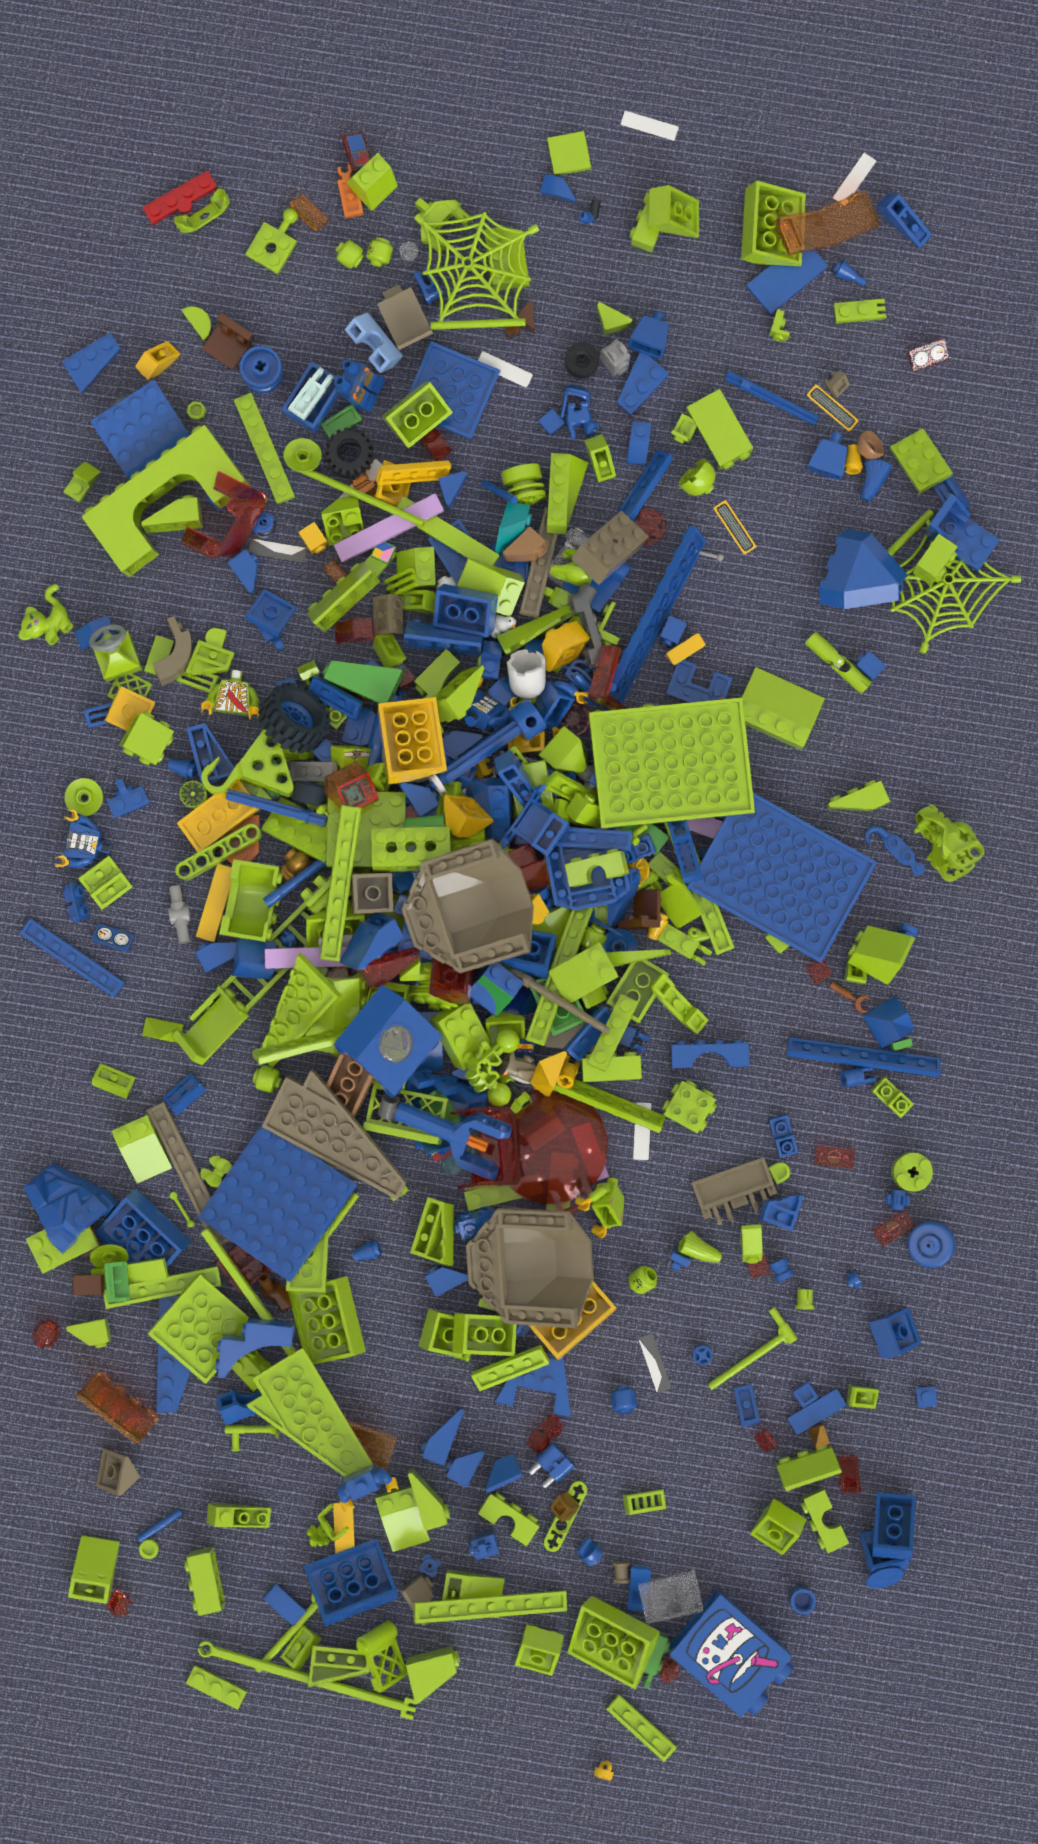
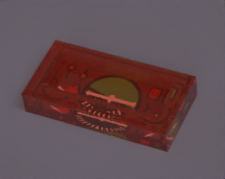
M816 1146L814 1165L853 1169L855 1150Z
M902 1210L872 1230L882 1247H885L915 1227L907 1212Z

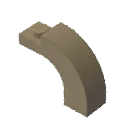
M174 616L167 618L176 642L175 648L167 658L153 663L161 686L178 679L187 669L192 657V642L189 630L184 631L181 622H177Z

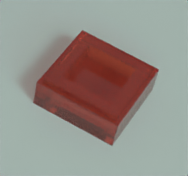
M824 959L822 963L815 962L806 967L815 984L832 975Z
M765 1254L762 1255V1261L753 1264L747 1263L752 1279L771 1273Z

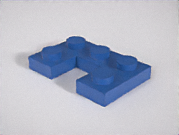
M682 660L676 665L666 695L687 703L723 700L726 698L733 678L715 672L709 689L691 683L697 664Z

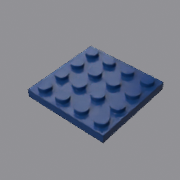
M430 341L408 395L423 382H431L453 412L438 424L437 427L472 440L501 370Z
M154 379L90 420L128 480H131L130 477L134 473L143 471L150 461H156L162 457V452L169 448H174L178 440L190 436Z

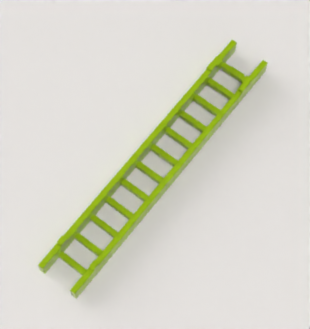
M305 901L272 934L271 940L267 941H274L280 948H286L282 946L277 938L288 928L305 945L303 948H306V939L290 925L300 914L305 919L309 917L304 911L307 908ZM276 968L275 971L278 974L269 983L264 979L256 978L264 988L255 997L237 980L239 976L231 975L220 987L227 989L234 983L251 1000L245 1006V1011L248 1013L291 968H283L282 970ZM216 990L189 1017L193 1022L205 1010L208 1011L209 1006L219 996H222L219 991Z

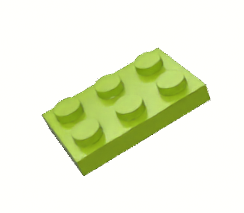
M923 428L890 446L891 452L919 494L953 475V472Z

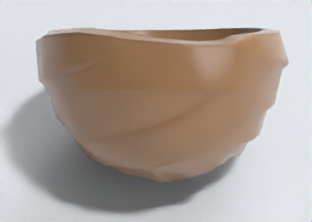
M867 430L859 436L857 441L859 454L869 460L877 459L884 455L883 444L875 433Z

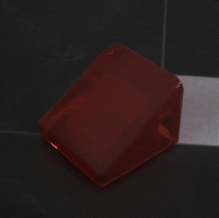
M764 1428L754 1435V1439L764 1452L777 1448L776 1442L767 1429Z

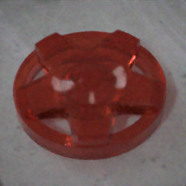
M652 509L639 511L635 519L640 515V521H635L634 523L649 537L656 538L652 541L647 539L644 545L657 543L665 533L666 524L664 518L660 513ZM661 523H662V531L658 528V526H659Z

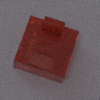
M115 1590L107 1609L118 1617L128 1615L129 1611L125 1609L126 1604L132 1605L133 1601L122 1592Z

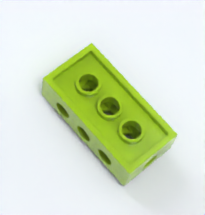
M450 826L371 829L373 872L420 871L423 861L451 852ZM429 846L436 848L432 852L426 850ZM391 847H395L397 849L393 853H389L387 851ZM409 847L416 848L414 852L407 851Z

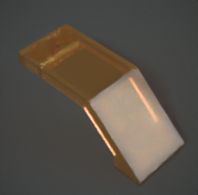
M867 191L852 193L847 198L819 210L782 216L775 220L788 255L829 248L880 226Z

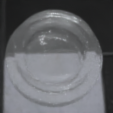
M405 242L400 247V256L406 261H412L418 256V247L413 242Z

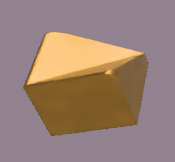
M820 1423L808 1428L815 1448L830 1443L823 1424Z
M566 1492L558 1495L550 1509L563 1522L570 1520L580 1506Z

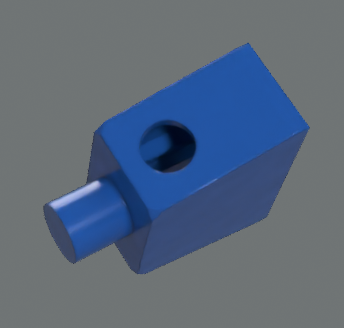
M654 312L652 317L643 316L630 337L628 348L662 360L669 324L663 322L664 315L660 312Z
M832 432L830 440L822 439L806 470L840 481L843 477L847 447L840 444L843 435Z

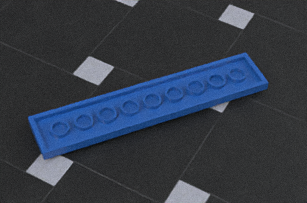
M690 525L688 530L684 532L682 542L675 549L674 557L671 563L667 565L662 581L658 582L656 592L650 598L645 614L640 617L636 631L631 634L630 643L623 650L619 664L614 667L612 677L606 683V685L613 683L616 685V691L603 695L618 708H621L688 579L700 555V551H702L707 542L700 531L694 526Z

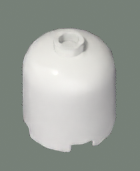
M526 649L511 654V659L507 661V669L512 692L521 698H534L540 695L546 683V662L544 656L536 651V654L528 653Z

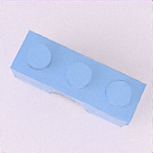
M368 312L354 317L345 328V331L356 344L363 342L372 348L373 354L368 359L379 373L393 368L403 357Z

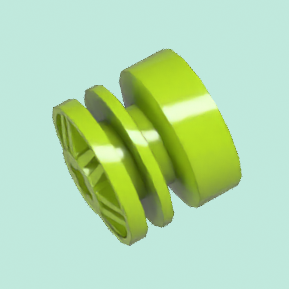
M523 464L509 468L501 473L503 486L512 488L507 492L517 497V503L532 505L546 498V492L543 491L544 484L535 483L542 478L539 464Z

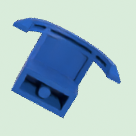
M546 784L535 788L532 796L513 825L502 837V849H505L517 834L547 856L553 851L571 823L538 802L547 786Z

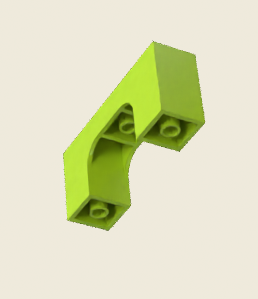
M205 425L194 428L190 436L178 440L174 448H169L162 452V457L156 461H150L143 471L134 473L130 477L131 480L125 484H119L115 488V492L111 495L103 496L99 500V504L95 507L90 506L84 511L85 514L81 516L120 571L128 577L160 555L143 532L141 517L146 508L178 484L187 480L199 482L213 503L220 509L251 487L213 433Z

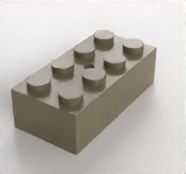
M620 511L587 539L571 559L597 584H601L633 556L649 536L626 514Z

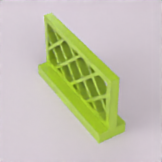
M373 1084L367 1118L363 1126L364 1130L441 1145V1138L409 1125L403 1126L401 1125L403 1124L402 1122L393 1124L391 1119L388 1122H384L383 1120L385 1119L383 1118L380 1120L372 1119L373 1111L380 1107L381 1103L376 1098L377 1089L383 1090L382 1086ZM406 1090L400 1091L407 1100L406 1104L409 1103L415 1107L411 1101L421 1097L426 1104L420 1108L421 1110L428 1107L433 1115L439 1116L441 1114L440 1118L445 1119L449 1099ZM435 1101L443 1102L442 1110L435 1114L430 1105Z

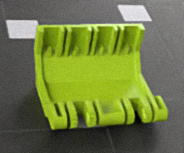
M359 971L353 977L341 979L325 977L342 995L302 1037L349 1025L366 1005L370 983L368 972ZM334 1045L317 1049V1051L339 1053Z

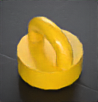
M607 1760L601 1762L599 1768L595 1767L594 1776L611 1781L614 1774L611 1772V1762Z

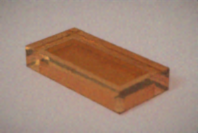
M304 194L295 198L289 204V207L294 209L315 232L329 222V219Z

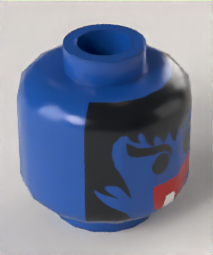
M260 512L252 520V529L259 538L267 539L276 533L277 523L274 516L270 513Z

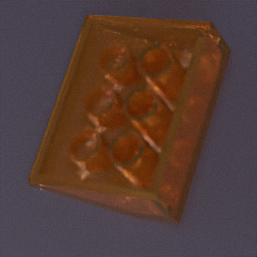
M97 1372L75 1397L138 1445L158 1422L157 1414L150 1408L146 1410L142 1407V1402L136 1397L132 1396L131 1398L128 1396L126 1389L121 1385L117 1384L115 1386L110 1382L111 1378L107 1374Z

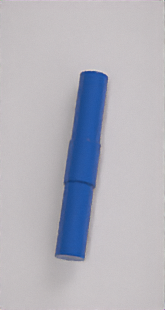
M177 1509L138 1535V1541L142 1543L183 1515L181 1509Z

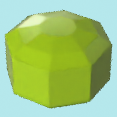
M193 401L188 405L187 414L192 420L200 421L205 417L206 408L201 402Z

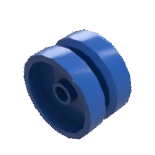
M256 346L247 350L242 356L240 373L249 389L260 394L270 393L277 389L283 379V367L275 351L265 346Z

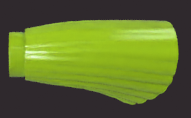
M693 1231L684 1235L683 1239L679 1241L678 1252L712 1263H719L721 1260L722 1252L704 1242Z

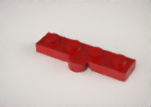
M207 170L142 208L153 226L177 211L182 214H189L193 208L191 202L199 200L218 189Z

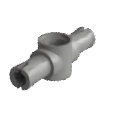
M180 885L171 886L169 890L172 904L168 908L171 925L174 924L177 930L179 944L189 943L188 925L189 921H191L188 904L186 905L183 902Z

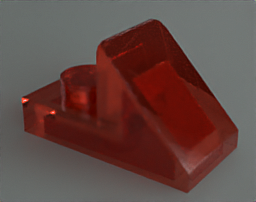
M858 1456L838 1457V1463L842 1473H839L838 1483L841 1493H861Z

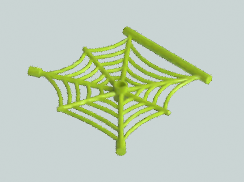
M486 212L463 219L443 222H426L423 216L417 214L414 220L421 226H424L429 246L427 270L423 271V275H428L431 278L440 298V318L438 322H431V330L526 326V319L518 318L517 298L526 281H531V278L527 277L522 268L520 253L525 237L539 231L537 224L529 227L527 231H518L503 227L487 216ZM481 217L480 223L461 228L434 230L430 226L459 223ZM485 218L498 228L519 235L512 239L500 235L484 222ZM483 225L490 232L507 241L504 243L498 242L482 229ZM478 227L476 234L460 239L445 240L439 234ZM429 231L435 236L438 246L436 269L431 270L432 245ZM482 232L488 239L499 246L491 248L485 244L479 237L480 233ZM474 238L473 244L465 247L454 248L449 244ZM519 239L521 241L518 246L517 261L522 275L516 274L510 260L513 243ZM439 240L446 246L445 265L439 268L441 262ZM478 240L489 251L485 253L480 252L476 248ZM508 245L510 246L507 253V261L511 272L505 271L502 262L503 248ZM471 248L469 256L466 257L458 252V250ZM449 249L455 254L454 265L448 266ZM500 250L499 264L501 270L494 268L492 261L493 253ZM474 252H476L477 254L480 255V256H478V257L472 259V258H473V255H474ZM489 255V262L491 267H488L486 263V257ZM458 258L462 260V263L457 264ZM483 259L484 265L476 264L477 261ZM464 267V269H463V271H462V273H461V275H460V274H459V271H458V268ZM475 268L482 269L483 271L480 274ZM452 269H455V272L457 274V283L455 282L454 276L450 271ZM443 271H447L452 279L454 286L452 294L450 293L447 280L442 274ZM467 271H472L476 275L464 278ZM486 271L493 272L489 282L482 277ZM433 273L440 275L447 288L448 302L444 310L442 293L432 275ZM496 273L502 274L495 291L490 286ZM505 276L513 277L507 287L503 301L498 295L500 285ZM518 278L522 279L523 282L517 289L512 311L506 304L512 284ZM471 279H479L484 284H469L460 287L462 282ZM471 287L485 288L493 294L472 293L453 300L457 292ZM469 297L497 299L504 307L475 303L463 305L447 312L452 304ZM476 306L499 309L509 313L514 318L443 321L444 317L455 311Z
M928 509L886 551L892 556L925 523L929 526L931 523L930 518L934 513ZM926 534L918 549L910 558H908L905 562L900 564V567H903L908 562H910L922 549L925 541L927 540ZM954 560V563L958 564L955 567H949L952 569V572L948 573L946 570L939 583L934 586L929 585V588L923 590L920 582L922 579L916 575H908L904 578L910 588L912 597L905 601L902 591L900 593L902 603L895 606V601L892 602L890 612L898 611L905 613L917 622L925 638L919 652L926 654L929 640L940 633L960 627H970L972 629L992 598L1009 581L1011 583H1021V575H1011V577H1008L995 570L985 561L984 565L1001 577H992L980 569L978 572L987 578H977L964 562ZM916 565L912 569L906 571V574L913 572L915 570ZM961 565H963L972 578H965L960 574L958 569ZM955 573H957V575L960 578H954ZM945 578H949L951 582H946ZM908 579L917 581L921 593L914 595L913 587ZM1004 581L986 600L971 622L969 616L985 593L996 582ZM953 582H965L957 593ZM970 582H977L962 603L959 597L963 589ZM981 582H992L980 594L967 613L964 606L975 588ZM941 586H944L941 594L939 591L935 590ZM949 587L952 593L946 594L947 588ZM932 591L936 593L940 597L939 601L935 598V596L929 594V592ZM927 595L937 603L935 611L920 597ZM949 596L954 597L957 602L942 604L943 599ZM917 600L926 605L933 614L932 620L930 621L923 609L910 603ZM906 605L920 611L929 624L927 634L917 617L899 608ZM946 606H955L961 609V611L939 613L940 608ZM962 614L965 617L949 618L936 622L937 617ZM967 621L968 623L949 626L931 635L934 626L945 622Z

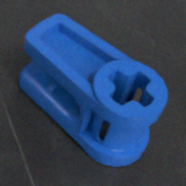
M419 271L413 272L426 304H432V301L439 298L435 284L426 275L427 280L430 282V285L427 286ZM438 283L442 293V298H445L444 292L440 284Z

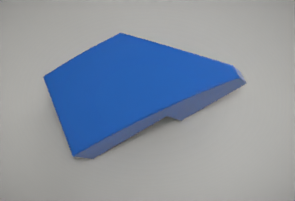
M545 174L540 190L542 195L559 197L562 201L577 202L564 178Z

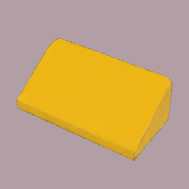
M699 633L695 634L667 652L665 657L673 665H676L704 647L705 643Z

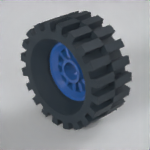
M282 683L281 686H276L258 711V714H260L258 721L262 722L260 724L261 729H266L265 735L267 737L271 736L274 744L280 743V748L284 750L289 748V751L295 753L297 750L299 754H303L304 751L307 753L314 749L330 728L331 719L328 718L330 716L329 711H325L327 707L325 703H320V698L318 696L314 697L311 690L305 691L304 686L299 685L296 687L295 683H290L289 685Z

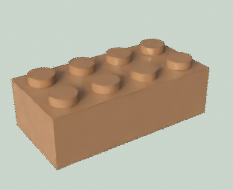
M380 1050L382 1056L385 1057L386 1053ZM340 1054L327 1085L353 1117L356 1118L374 1078L346 1054Z

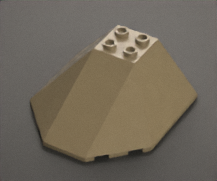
M493 839L423 861L420 867L421 870L410 889V895L402 908L414 947L431 954V957L443 964L450 965L455 971L460 973L530 952L534 906L522 870Z
M498 1208L490 1220L477 1232L478 1234L466 1245L469 1285L473 1289L478 1290L483 1296L482 1299L491 1309H495L501 1316L500 1319L506 1324L577 1328L594 1279L590 1238L569 1211Z

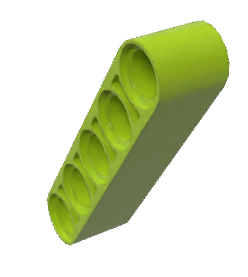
M254 824L242 827L180 862L175 869L176 875L185 881L197 877L260 841L262 831ZM251 829L257 830V835L254 838L248 837V832ZM239 838L240 845L233 848L231 846L232 840ZM217 848H223V855L221 857H215L214 852ZM201 857H205L207 860L206 865L203 867L198 866V860ZM188 866L190 873L187 876H182V868Z

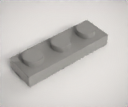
M288 762V770L292 781H337V762Z

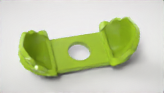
M218 188L214 192V196L210 197L211 204L191 217L187 214L174 217V222L179 232L191 233L197 231L208 222L222 215L230 203L225 190ZM210 213L206 219H200L202 214Z

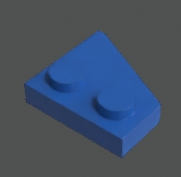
M795 1194L765 1200L758 1219L793 1231L804 1196Z

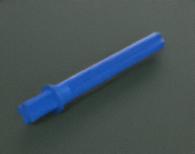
M730 370L728 371L725 380L739 387L738 390L742 389L812 425L817 423L818 415L746 379L747 376L742 377Z
M229 789L226 794V799L229 801L305 821L306 824L310 822L325 827L327 822L326 815L317 814L312 809L305 810Z

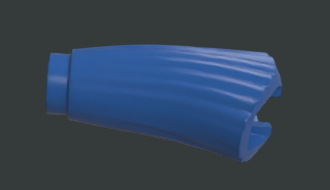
M882 459L864 462L866 475L860 498L867 502H870L877 494L892 469V466Z

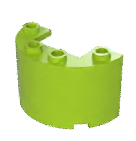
M233 859L230 874L231 886L226 913L222 917L220 935L261 942L271 940V926L275 925L277 920V914H274L275 906L279 907L280 901L269 908L263 898L277 889L278 885L282 882L283 873L279 872L278 866Z

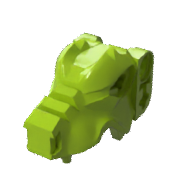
M931 804L916 814L917 827L914 829V833L921 832L931 842L932 849L926 860L930 861L932 867L939 872L945 881L953 882L972 871L975 862L983 857L984 848L968 824L961 821L951 823L948 817L944 818L945 814L941 811L938 813V808ZM976 849L979 852V856H972L970 851ZM954 869H957V870L953 873V875H951V874L948 875V874L946 873L948 870H949V871H952V870H954Z

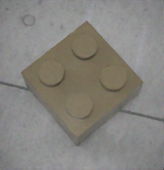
M392 873L353 874L351 876L353 914L393 912Z

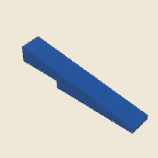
M687 820L667 822L684 884L703 879Z

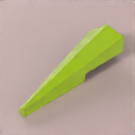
M569 605L496 637L504 652L510 655L540 634H546L549 630L557 627L575 614H571Z

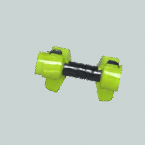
M498 1073L500 1076L498 1083H505L516 1097L510 1110L516 1114L526 1108L532 1101L531 1094L520 1092L515 1085L516 1081L508 1075L503 1076Z

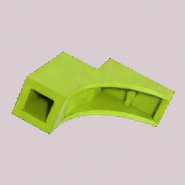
M446 649L414 681L415 689L422 696L425 694V698L434 697L443 689L448 678L460 666V662Z

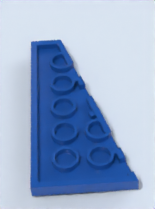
M180 1295L159 1298V1319ZM159 1343L157 1412L176 1413L191 1371Z

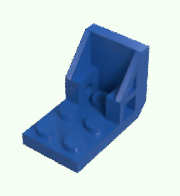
M951 494L929 524L925 534L931 541H934L937 535L940 534L958 546L955 551L957 553L956 558L978 572L1000 539L970 520L971 514L961 501Z

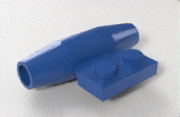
M395 695L392 702L400 701L401 698ZM363 707L357 719L353 720L348 717L341 741L356 746L368 745L367 748H371L368 768L371 764L383 763V745L378 712L375 714L370 709Z

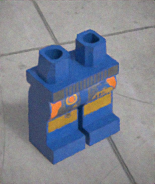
M344 360L342 369L345 371L342 376L336 377L334 382L337 387L336 392L341 394L355 408L371 412L377 400V396L374 394L379 395L385 379L377 376L363 363Z

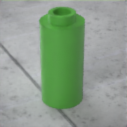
M445 814L406 818V822H403V828L446 826Z

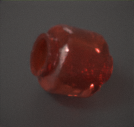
M50 1319L40 1320L32 1332V1337L35 1340L34 1344L42 1349L45 1346L53 1347L61 1334L60 1326Z

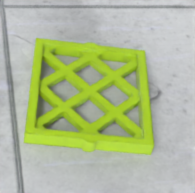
M129 674L134 678L128 680L127 676H124L125 681L120 683L118 681L119 678L116 679L107 697L114 700L117 693L112 694V691L116 686L119 689L122 684H127L128 689L131 691L138 690L140 695H142L141 688L147 687L146 693L142 695L146 697L152 684L133 674ZM138 680L145 683V685L140 686ZM136 681L137 687L131 689L129 682Z

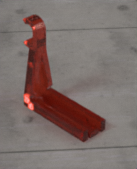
M602 645L588 698L611 710L629 709L609 695L621 648L618 646Z

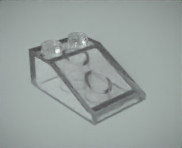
M694 1570L679 1572L638 1584L646 1624L704 1611Z

